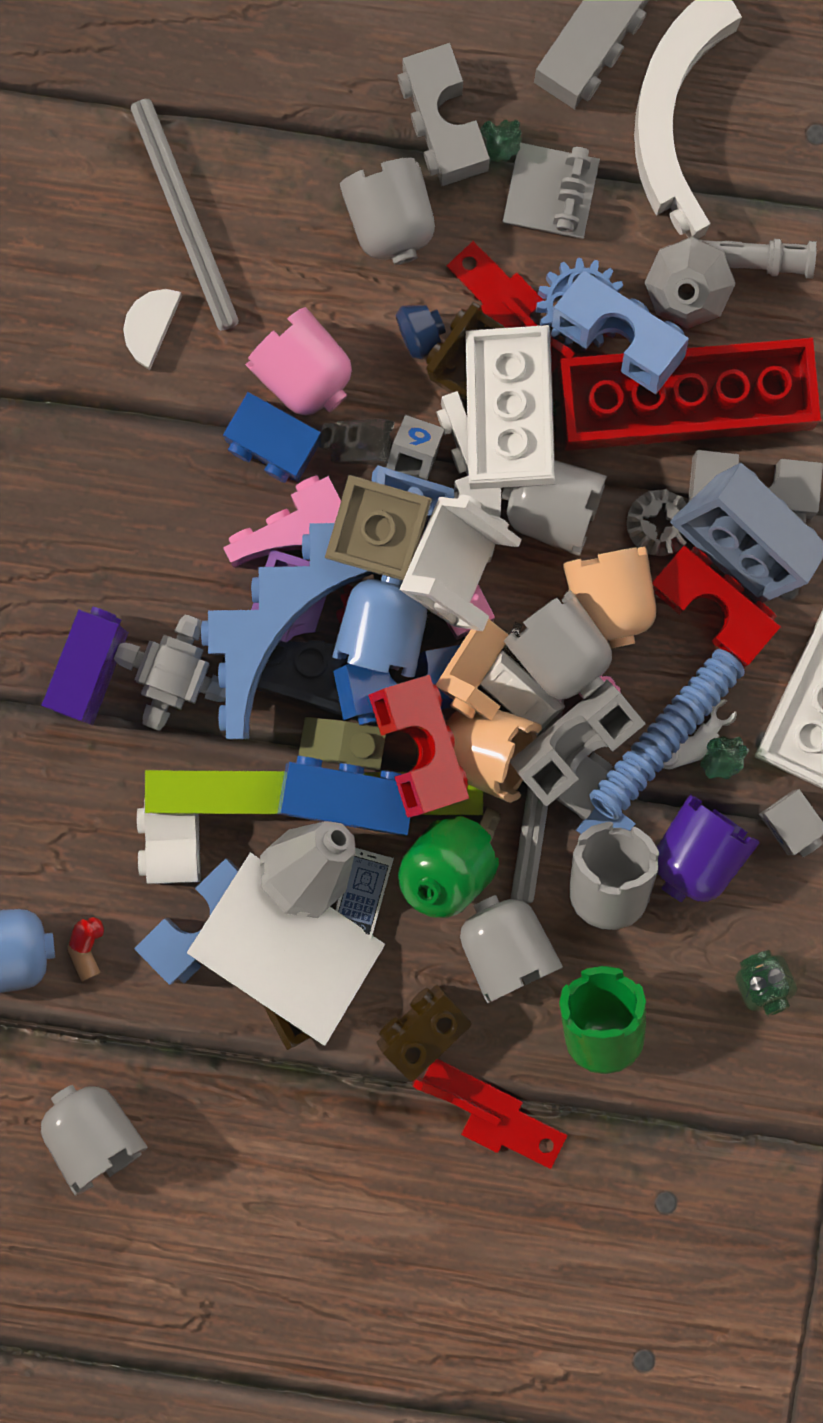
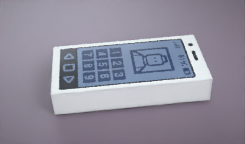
M355 848V856L347 889L339 898L336 911L361 927L371 940L394 858Z

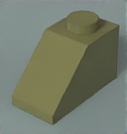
M305 717L298 756L321 759L323 763L339 765V763L364 767L365 770L381 772L387 734L381 736L377 726Z

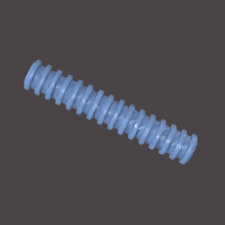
M716 649L712 654V658L706 660L704 667H701L696 672V677H692L688 681V686H684L680 690V695H676L672 699V705L668 704L664 708V714H659L655 719L656 723L649 725L647 728L648 733L644 732L639 737V742H635L631 746V751H627L623 755V761H618L614 765L615 771L610 770L606 775L607 780L600 781L598 784L599 790L594 789L589 796L593 806L601 814L611 819H619L622 816V810L628 809L631 805L630 800H635L639 796L638 790L643 791L647 787V781H652L655 778V772H659L664 767L663 762H668L672 758V753H676L680 749V744H684L688 740V734L694 733L696 725H700L704 721V716H708L712 712V706H717L721 701L720 697L726 696L729 692L728 688H732L737 683L736 679H740L745 674L742 663L736 656L726 650Z

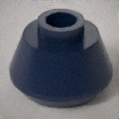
M405 305L399 308L395 317L405 345L412 358L423 360L437 343H442L440 335L446 333V329L437 309L430 312L427 305Z

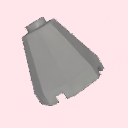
M692 236L659 249L645 280V285L656 314L689 329L721 316L735 286V280L724 250ZM682 284H691L695 291L692 290L690 294L684 293L682 291Z
M329 821L289 829L260 855V866L264 864L261 888L284 913L297 915L299 912L310 913L306 917L318 918L346 892L355 856L354 836L342 823Z

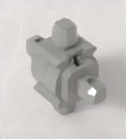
M185 614L174 631L178 634L176 639L163 635L160 644L149 641L145 653L140 651V646L130 643L119 644L114 660L120 666L131 671L133 667L137 668L138 672L135 681L144 685L141 695L153 699L151 706L146 704L143 714V725L160 731L170 716V713L167 712L169 706L182 710L185 701L195 704L199 693L206 694L205 699L225 702L226 688L219 687L218 676L214 674L212 678L206 676L210 665L208 662L201 660L204 651L193 646L194 640L199 641L201 620Z

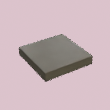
M349 475L325 558L403 581L422 538L432 498Z

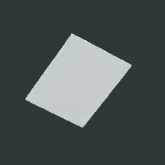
M250 852L187 951V954L325 1046L385 944L373 935L370 940L361 927L331 907L318 918L306 917L310 914L306 912H299L297 915L284 913L261 888L264 864L260 866V858Z

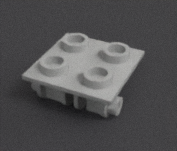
M519 142L503 223L584 239L600 159L589 157V150L583 147H573L572 153Z

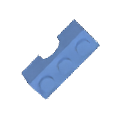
M584 270L554 306L552 327L586 349L602 333L616 332L626 337L631 345L624 352L621 372L654 394L658 393L685 358L689 338L684 335V332L676 324L669 321L663 322L652 315L642 302L624 297L615 291L609 281L600 276L594 277Z
M229 859L221 862L195 888L207 901L210 915L239 871ZM164 918L134 948L169 985L173 984L177 979L185 984L202 967L195 958L187 954L200 931L196 933L185 932L170 918Z

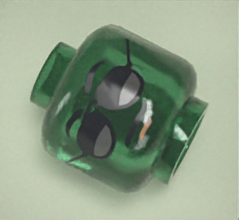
M770 950L754 954L739 963L741 969L735 975V982L749 1010L755 1012L764 1010L767 1017L790 1008L788 1000L797 993L798 986L784 957L772 955Z

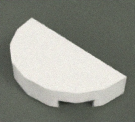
M161 289L148 292L137 299L126 314L123 328L126 346L135 360L148 370L152 367L182 298V293L179 291Z

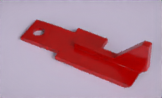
M474 241L446 265L459 281L482 303L483 313L506 328L538 326L529 316L536 310L537 303L544 300L517 272L509 278ZM468 257L475 259L476 267L472 270L465 269L462 264L464 259ZM550 336L551 369L553 372L559 366L562 358H574L575 353L569 347Z
M438 1058L428 1067L423 1079L418 1077L412 1083L413 1088L470 1112L471 1114L461 1135L496 1153L499 1152L503 1145L551 1169L568 1136L519 1111L523 1101ZM547 1138L553 1142V1149L545 1153L540 1150L539 1143Z

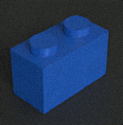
M247 392L223 434L226 443L230 444L228 448L230 453L248 463L252 457L266 465L264 471L283 483H286L288 478L297 483L299 482L322 442L321 432Z

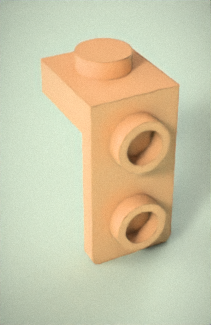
M489 618L483 631H469L439 678L436 686L453 699L450 706L471 719L477 713L492 721L500 706L477 688L505 646L504 640L508 634Z

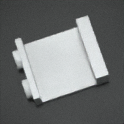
M459 495L458 499L439 497L399 590L453 627L483 631L489 615L470 602L495 544L519 547L522 539L508 530L509 524L505 520L484 512L481 509L483 505L478 500L466 495Z

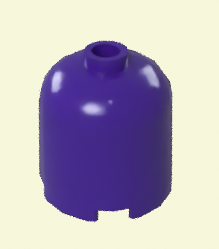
M691 794L657 845L659 851L657 874L665 881L661 888L676 900L683 902L687 896L698 902H708L716 899L725 890L760 842L749 836L743 840L748 833L717 810L714 809L712 812L703 805H700L702 801Z

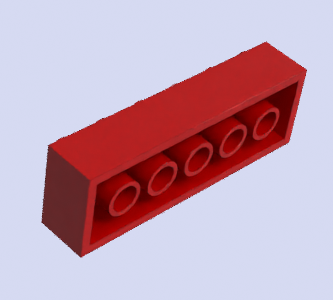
M813 338L687 348L685 358L657 394H654L621 372L624 353L562 358L558 366L565 451L813 430L821 422Z

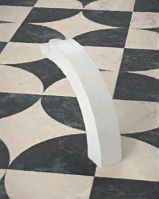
M695 0L678 16L661 39L651 58L636 110L634 131L635 154L646 196L656 216L671 208L670 219L680 235L685 233L688 238L693 236L699 239L704 236L710 226V222L691 192L677 160L673 140L674 106L677 93L684 79L697 61L715 44L737 31L742 16L732 0Z

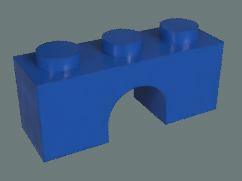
M460 645L420 653L414 679L430 675L432 683L436 685ZM352 664L334 670L343 720L358 718L359 725L376 723L377 721L368 695L397 685L390 676L389 671L384 673ZM439 689L442 698L441 711L452 709L453 707L450 704L453 699Z

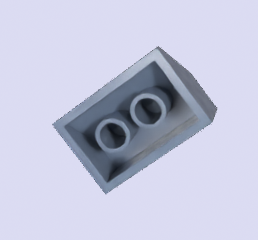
M742 463L716 475L670 522L693 545L705 553L724 574H728L736 579L744 587L745 590L743 592L755 603L757 601L764 603L808 584L823 560V540L817 535L815 530L807 526L788 508L782 499L778 498L758 479L753 471L749 470Z

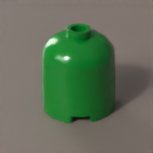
M457 816L455 820L443 819L441 821H433L402 859L398 879L400 890L406 901L415 910L431 918H449L463 912L496 876L499 858L496 857L495 859V852L490 844L492 840L491 835L477 822L463 816Z
M607 966L587 968L581 971V977L572 981L569 986L565 985L562 988L559 1007L566 1047L577 1065L590 1072L600 1074L620 1072L631 1066L643 1049L646 1030V999L643 987L640 984L636 985L633 980L625 977L623 970Z

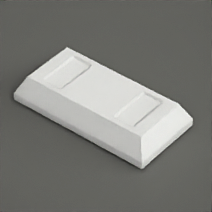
M503 650L497 656L480 684L484 690L511 714L540 724L542 730L565 708V705L557 698L548 695L535 679Z

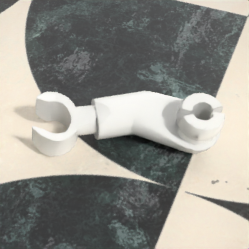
M723 699L717 706H712L711 718L706 724L702 723L693 736L688 737L684 744H680V749L676 753H672V758L668 762H663V768L673 769L705 757L719 737L717 733L721 727L732 724L736 719V711L726 720H719L717 718V709L723 706L727 700Z

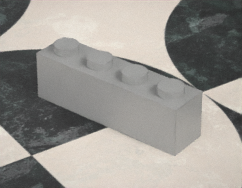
M583 0L536 68L534 83L574 110L582 98L588 102L601 83L597 76L606 65L612 68L621 55L624 46L620 43L627 32L634 35L647 15L643 9L649 0Z

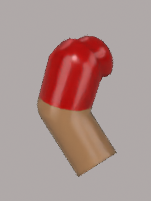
M96 917L78 921L74 925L67 946L68 953L81 982L101 973L91 952L95 939L102 937L104 934V926Z

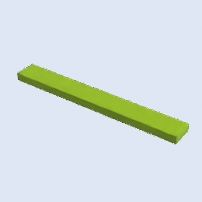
M145 770L144 813L277 814L285 771ZM364 772V775L380 778L381 772ZM468 785L467 793L469 799L420 815H483V791Z

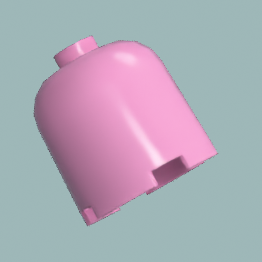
M304 307L287 318L293 325L282 335L279 336L275 331H272L248 357L250 361L245 365L294 413L310 415L324 407L328 412H331L347 397L343 389L351 377V362L343 349L313 314Z

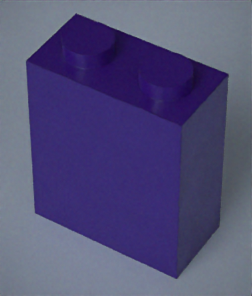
M92 606L90 613L78 609L41 706L93 726L117 665L114 657L120 643H125L129 634L120 626L121 619L117 618L115 614Z

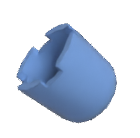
M382 575L381 580L367 579L359 582L352 589L335 644L333 658L346 659L347 654H349L347 661L349 664L388 673L389 668L399 670V667H403L401 675L414 677L427 619V608L399 590L403 582L401 580Z
M0 910V993L34 987L42 980L46 973L47 959L55 958L53 933L44 934L41 920L35 913L29 910Z

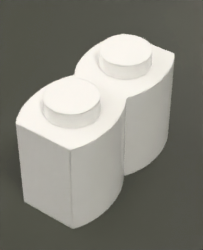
M144 799V808L137 809L138 834L145 833L146 840L145 850H139L138 852L139 875L146 876L147 884L201 882L199 814L144 813Z

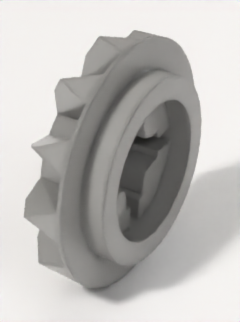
M664 489L648 491L636 499L627 516V530L632 542L638 548L646 546L647 554L654 556H666L679 551L688 542V539L674 526L665 527L660 538L656 539V526L649 523V521L643 520V518L656 517L661 507L665 506V517L671 521L687 504L683 497Z

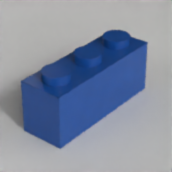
M297 756L296 763L288 762L286 764L277 814L320 822L342 823L348 827L400 836L408 835L410 817L407 818L395 780V776L401 775V773L381 771L380 778L364 775L365 768L361 766L339 763L338 770L322 768L323 760L305 756Z

